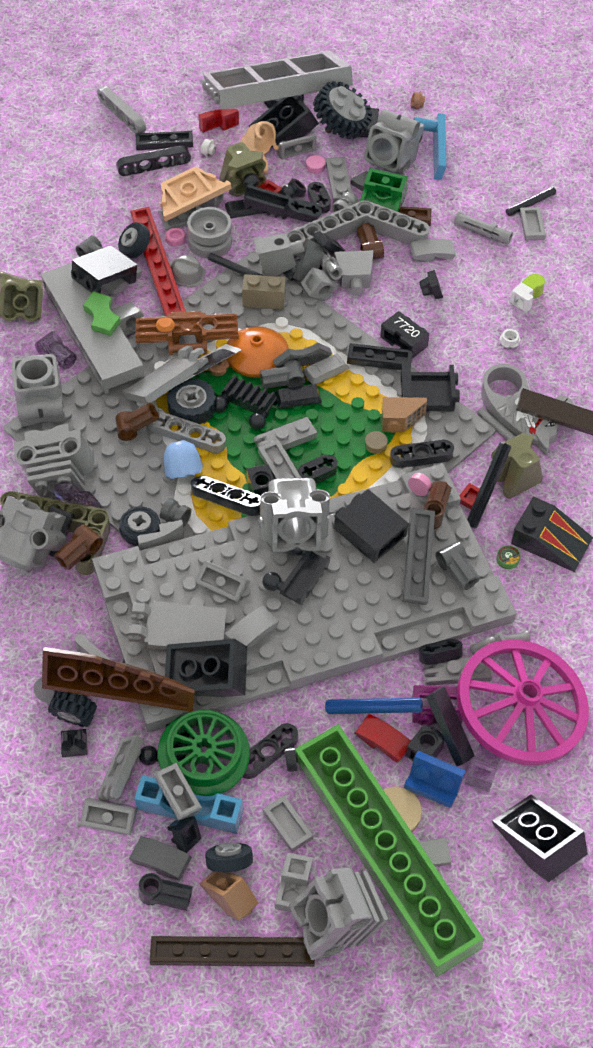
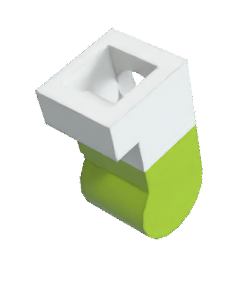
M540 274L529 275L512 290L510 303L527 313L532 307L533 299L543 294L544 277Z

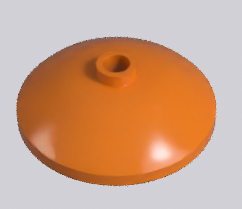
M259 326L248 327L238 331L239 339L228 340V345L242 350L226 358L229 366L239 374L248 377H260V370L278 368L275 367L273 360L289 349L285 338L275 330Z

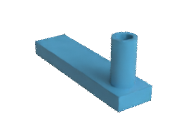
M438 113L436 120L414 117L413 120L424 124V131L433 132L434 179L442 180L446 169L445 114Z

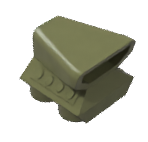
M243 142L227 147L219 181L225 183L227 180L231 183L232 189L229 190V194L238 197L245 193L246 187L243 184V178L249 173H253L258 177L259 183L257 187L266 181V177L263 174V170L266 167V162L263 160V152L250 151Z
M0 271V318L6 321L25 319L29 322L40 319L43 281L28 280Z
M522 433L504 442L511 445V450L497 482L505 481L503 494L508 499L542 482L543 476L538 455L532 450L534 436ZM497 448L491 454L492 459L495 455Z

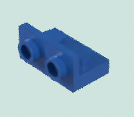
M417 751L404 788L451 808L459 793L466 770Z

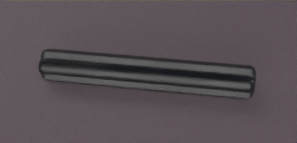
M499 443L468 515L467 521L472 528L478 527L509 455L511 445L507 443Z

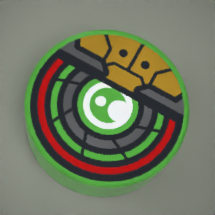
M513 546L501 547L497 552V563L505 569L517 567L520 561L519 550Z

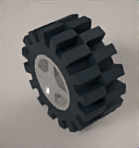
M55 691L48 707V712L53 716H57L59 720H65L67 723L78 724L80 727H89L97 705L91 699L84 698L85 696Z

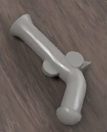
M527 630L510 635H503L502 632L494 634L493 637L472 644L470 652L474 655L484 646L502 640L530 642V633Z

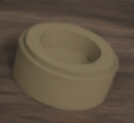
M379 431L367 434L365 438L366 449L375 454L385 451L387 448L386 435Z

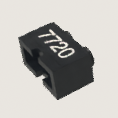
M398 311L381 324L380 337L391 346L396 344L400 347L399 349L413 350V359L428 347L430 333L413 322L408 316Z

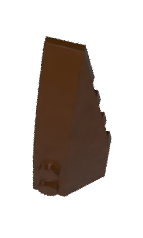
M48 647L43 648V689L193 712L195 690L170 678L97 655Z

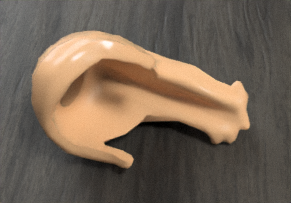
M261 121L251 125L246 134L242 136L240 142H243L250 151L263 152V160L266 162L263 174L266 175L268 174V162L265 154L269 152L271 146L275 150H278L279 147L275 142L276 130L273 124Z

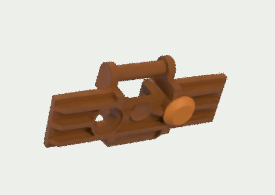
M201 311L172 312L167 314V317L136 319V343L168 342L169 355L178 353L181 348L187 345L192 346L193 350L202 348L205 352L203 354H206L207 340L239 339L237 314L206 315L201 313ZM208 324L214 326L209 330L203 328V326ZM181 335H195L196 342H199L177 344Z

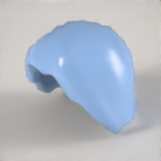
M180 440L167 446L163 455L166 478H183L188 475L193 476L202 471L203 464L194 444Z

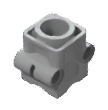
M383 109L378 117V122L370 128L364 154L365 160L374 165L405 175V170L409 169L410 164L416 160L424 124Z
M53 354L14 359L11 363L13 387L21 427L40 422L66 421L56 357Z
M312 478L271 480L268 484V492L263 493L260 497V538L263 541L271 542L273 553L287 552L296 547L306 551H320L321 540L328 536L329 493L316 489L315 481Z
M7 496L2 511L0 510V560L28 571H32L33 567L44 568L50 551H59L66 545V537L61 532L66 516L56 512H45L36 503L29 500H17L14 497Z

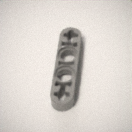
M108 86L97 90L100 102L111 112H115L114 115L122 122H125L124 124L134 133L146 131V125L141 116Z
M157 410L159 421L146 426L153 433L177 441L185 440L194 444L197 448L212 453H220L226 447V437L222 432ZM173 425H179L181 429L178 431H172L170 430V427ZM193 432H199L202 434L198 438H192L190 436V434Z

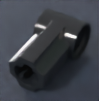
M148 873L141 877L139 881V898L144 904H159L187 911L193 886L161 879L155 873ZM147 886H154L158 890L154 893H147L144 889Z

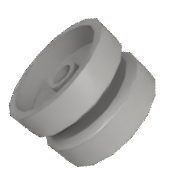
M205 207L194 211L188 217V244L190 250L195 255L208 258L210 253H214L221 257L231 249L232 221L224 210L215 207Z

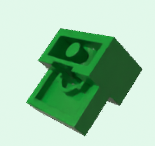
M369 168L360 201H370L399 212L408 190V176Z

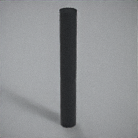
M551 187L506 209V214L512 216L520 212V208L530 207L556 194V189Z
M210 253L208 256L209 261L239 274L262 275L214 253Z

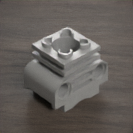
M67 423L57 425L49 430L24 432L25 440L14 442L15 460L28 475L27 482L40 497L55 499L59 496H74L86 491L83 485L85 483L83 476L89 474L94 468V449L90 448L86 443L80 429L72 430Z
M350 867L331 869L325 876L314 878L307 889L289 905L294 918L300 927L304 929V944L311 960L333 956L347 946L348 948H353L355 945L357 947L363 945L389 920L368 871H363L361 874L359 872L353 873Z

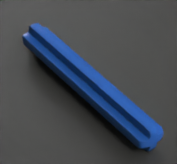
M419 697L328 699L325 703V710L328 714L419 713L423 710V701Z

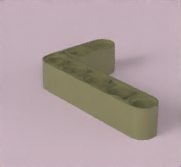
M8 491L2 494L0 497L1 508H3L7 496H11L17 500L26 499L36 503L45 512H49L50 507L54 506L75 514L69 532L74 533L79 526L86 525L103 538V544L98 552L93 555L87 554L76 564L77 571L82 575H90L94 572L92 558L102 555L111 529L107 511L101 508L15 491Z

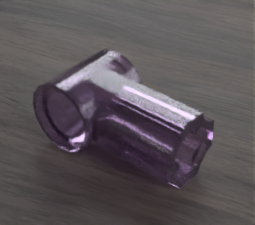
M51 331L35 342V348L40 355L53 354L62 369H69L77 360L76 354L63 344L59 335L54 331Z

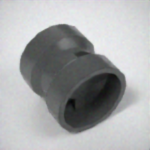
M169 498L161 508L160 518L173 522L182 520L184 527L190 519L192 509L186 505L180 506L178 501Z

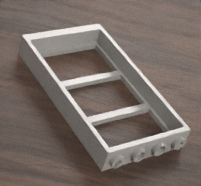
M331 50L203 73L204 79L202 80L203 91H206L211 100L213 99L215 104L221 109L318 92L328 82L332 83V81H336L337 84L338 82H343V87L345 84L353 85L351 65ZM277 75H278V76H280V75H287L286 77H280V78H275V79H269V78L275 77V76H277Z

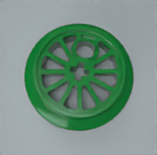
M195 710L177 717L167 726L160 738L157 755L161 770L177 763L195 795L213 796L217 793L221 794L228 791L241 780L249 764L250 747L243 729L232 718L213 710ZM203 725H210L207 734H204ZM198 726L200 735H197L191 727ZM214 728L221 729V731H219L213 737L211 736ZM187 732L192 739L181 736L180 734ZM225 735L227 737H230L231 739L225 741H218ZM176 742L188 745L186 747L173 748ZM203 746L207 747L204 753L201 752ZM233 747L234 753L221 750V748ZM191 753L180 762L175 757L176 755ZM216 756L230 760L229 764L224 766ZM190 762L191 772L183 768ZM203 763L209 768L206 772L201 773L197 771L196 765ZM214 764L220 771L213 773Z

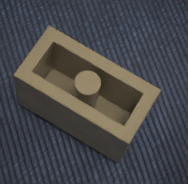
M244 274L242 287L243 307L284 310L286 277Z

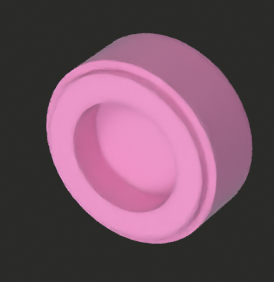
M318 155L310 156L306 160V169L311 173L323 172L325 170V159Z
M171 228L166 232V242L169 245L179 246L186 240L185 231L181 228Z
M415 473L408 481L409 488L416 495L426 496L430 492L432 483L426 475Z

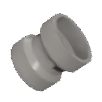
M344 192L339 197V200L332 205L333 213L358 203V199L354 194Z

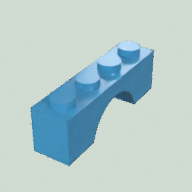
M142 775L134 798L137 809L178 819L156 779ZM219 793L213 796L195 795L202 807L199 813L194 815L198 825L237 834L244 811L243 799Z

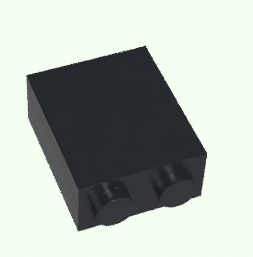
M369 489L362 494H357L349 505L341 507L334 515V529L373 563L378 561L407 536L409 523Z

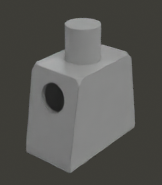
M284 233L253 240L265 276H277L294 268L296 263L293 255L305 252L301 240L289 243L287 235Z
M373 250L334 252V258L338 261V266L343 271L341 273L343 274L342 277L338 279L341 288H351L353 295H360L363 293V288H370Z

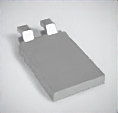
M188 345L178 351L177 357L172 358L124 390L126 399L144 404L153 402L199 371L198 369L209 362L205 357L200 358L199 361L197 360L198 355L205 353L202 348L193 350L192 346Z
M153 601L149 605L146 603H133L132 620L147 621V625L145 627L143 625L130 624L129 641L148 643V649L166 651L168 644L224 640L227 608Z

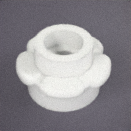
M205 139L200 153L206 157L208 155L213 156L217 147L214 144V140Z
M507 329L500 336L499 340L502 346L515 348L519 345L520 337L516 330Z

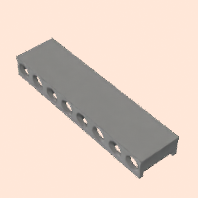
M72 263L42 273L43 286L104 393L107 394L110 388L128 381L144 378L143 364L119 325L111 336L92 330L91 324L94 318L86 313L83 308V304L92 293L72 279Z

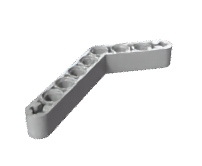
M360 201L284 234L287 235L289 243L301 240L303 244L306 238L318 243L313 236V233L318 231L336 241L357 232V228L363 223H369L374 226L376 233L410 245L413 241L428 239L430 227L424 221L370 201Z

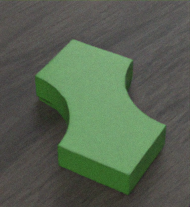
M92 292L83 304V308L86 313L94 318L91 324L92 330L111 336L121 323L120 316L115 315L110 310L113 303L112 297L97 292Z

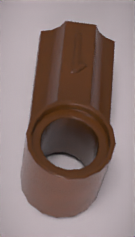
M363 223L357 228L360 250H373V259L384 258L383 242L378 240L374 226L369 223Z
M149 402L133 412L123 411L118 413L115 417L118 438L123 441L133 440L137 437L138 430L158 420L159 414L155 406Z
M440 480L432 483L423 509L435 511L434 529L439 528L442 524L452 487L447 482Z
M81 525L74 531L72 539L54 554L55 559L65 570H70L87 554L93 555L98 552L103 544V538L88 526Z

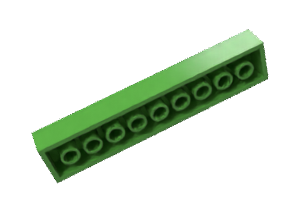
M340 725L332 727L295 748L296 762L435 976H440L483 948L484 938Z

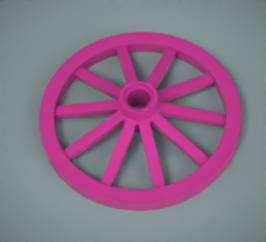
M502 640L488 644L469 659L458 680L457 702L467 729L484 748L502 759L522 765L552 763L566 756L584 735L589 717V705L585 689L574 670L560 656L541 645L523 640ZM511 653L519 681L490 657ZM521 654L543 661L533 679H528ZM483 663L510 686L471 680V677L476 667ZM549 666L566 682V684L542 687L539 683ZM469 688L510 695V697L474 711L470 701ZM571 692L575 702L576 713L543 696ZM513 705L514 710L497 737L494 738L478 719ZM543 707L575 722L573 731L566 741ZM521 712H525L527 751L518 750L502 743ZM534 712L557 744V747L536 752Z

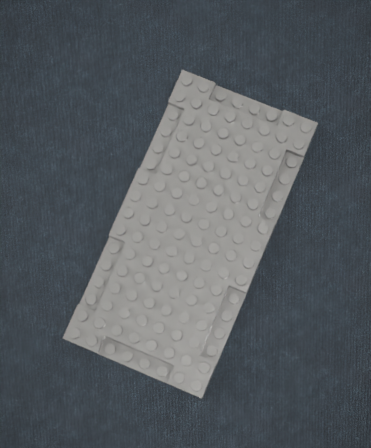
M443 463L401 475L400 480L368 488L409 523L411 508L423 510L429 495L428 493L426 496H418L409 488L408 481L415 473L426 475L431 483L440 480L447 482L452 487L442 524L439 528L434 529L429 599L427 605L403 602L408 531L404 539L373 563L334 529V515L338 509L349 505L357 494H362L367 489L330 499L328 536L321 540V550L313 551L323 558L326 555L329 556L330 563L328 569L324 570L323 576L319 578L318 583L314 585L313 590L309 592L302 605L281 595L278 590L269 591L265 589L262 584V579L268 572L278 573L282 582H285L303 555L293 556L289 551L273 553L271 542L263 541L260 538V515L228 521V527L139 551L138 546L92 558L94 573L123 660L126 664L149 670L164 677L166 651L148 649V643L129 641L130 624L143 625L145 627L147 625V621L132 620L133 603H146L149 605V603L157 601L227 608L224 635L241 619L260 606L266 608L279 620L275 629L261 636L256 645L247 649L245 696H195L193 711L213 710L218 712L418 652L419 647L425 644L448 639H462L513 623L517 613L498 574H493L460 506V496ZM455 542H460L467 553V560L480 577L479 582L468 590H462L448 570L444 571L438 564L436 559V552ZM204 560L250 580L239 602H235L195 583ZM138 704L147 732L164 728L166 724H170L177 717L190 713L188 711Z

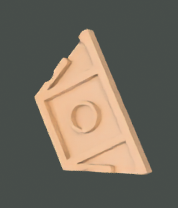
M193 167L162 182V204L165 222L231 190V183L227 180L225 183L219 181L216 175L206 173L198 167Z

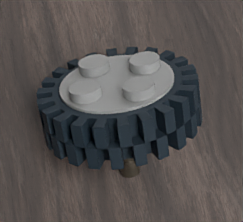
M336 81L328 82L322 87L313 102V106H315L313 108L314 112H318L316 114L317 119L322 118L320 123L322 125L327 124L325 127L327 133L333 130V134L337 135L339 132L341 138H344L345 135L347 139L360 137L372 121L371 107L366 105L368 101L361 98L363 96L361 93L357 95L355 88L350 90V85L345 84L343 87V82H338V84Z

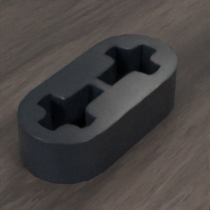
M320 182L310 183L307 188L310 202L317 204L321 208L322 213L329 212L331 209V199L325 186Z
M290 199L284 207L287 216L306 222L318 220L322 214V210L317 204L299 199Z
M322 455L301 465L298 473L301 478H312L315 484L336 474L338 461L332 455Z
M455 639L443 640L419 647V661L425 665H435L457 660L463 655V644Z

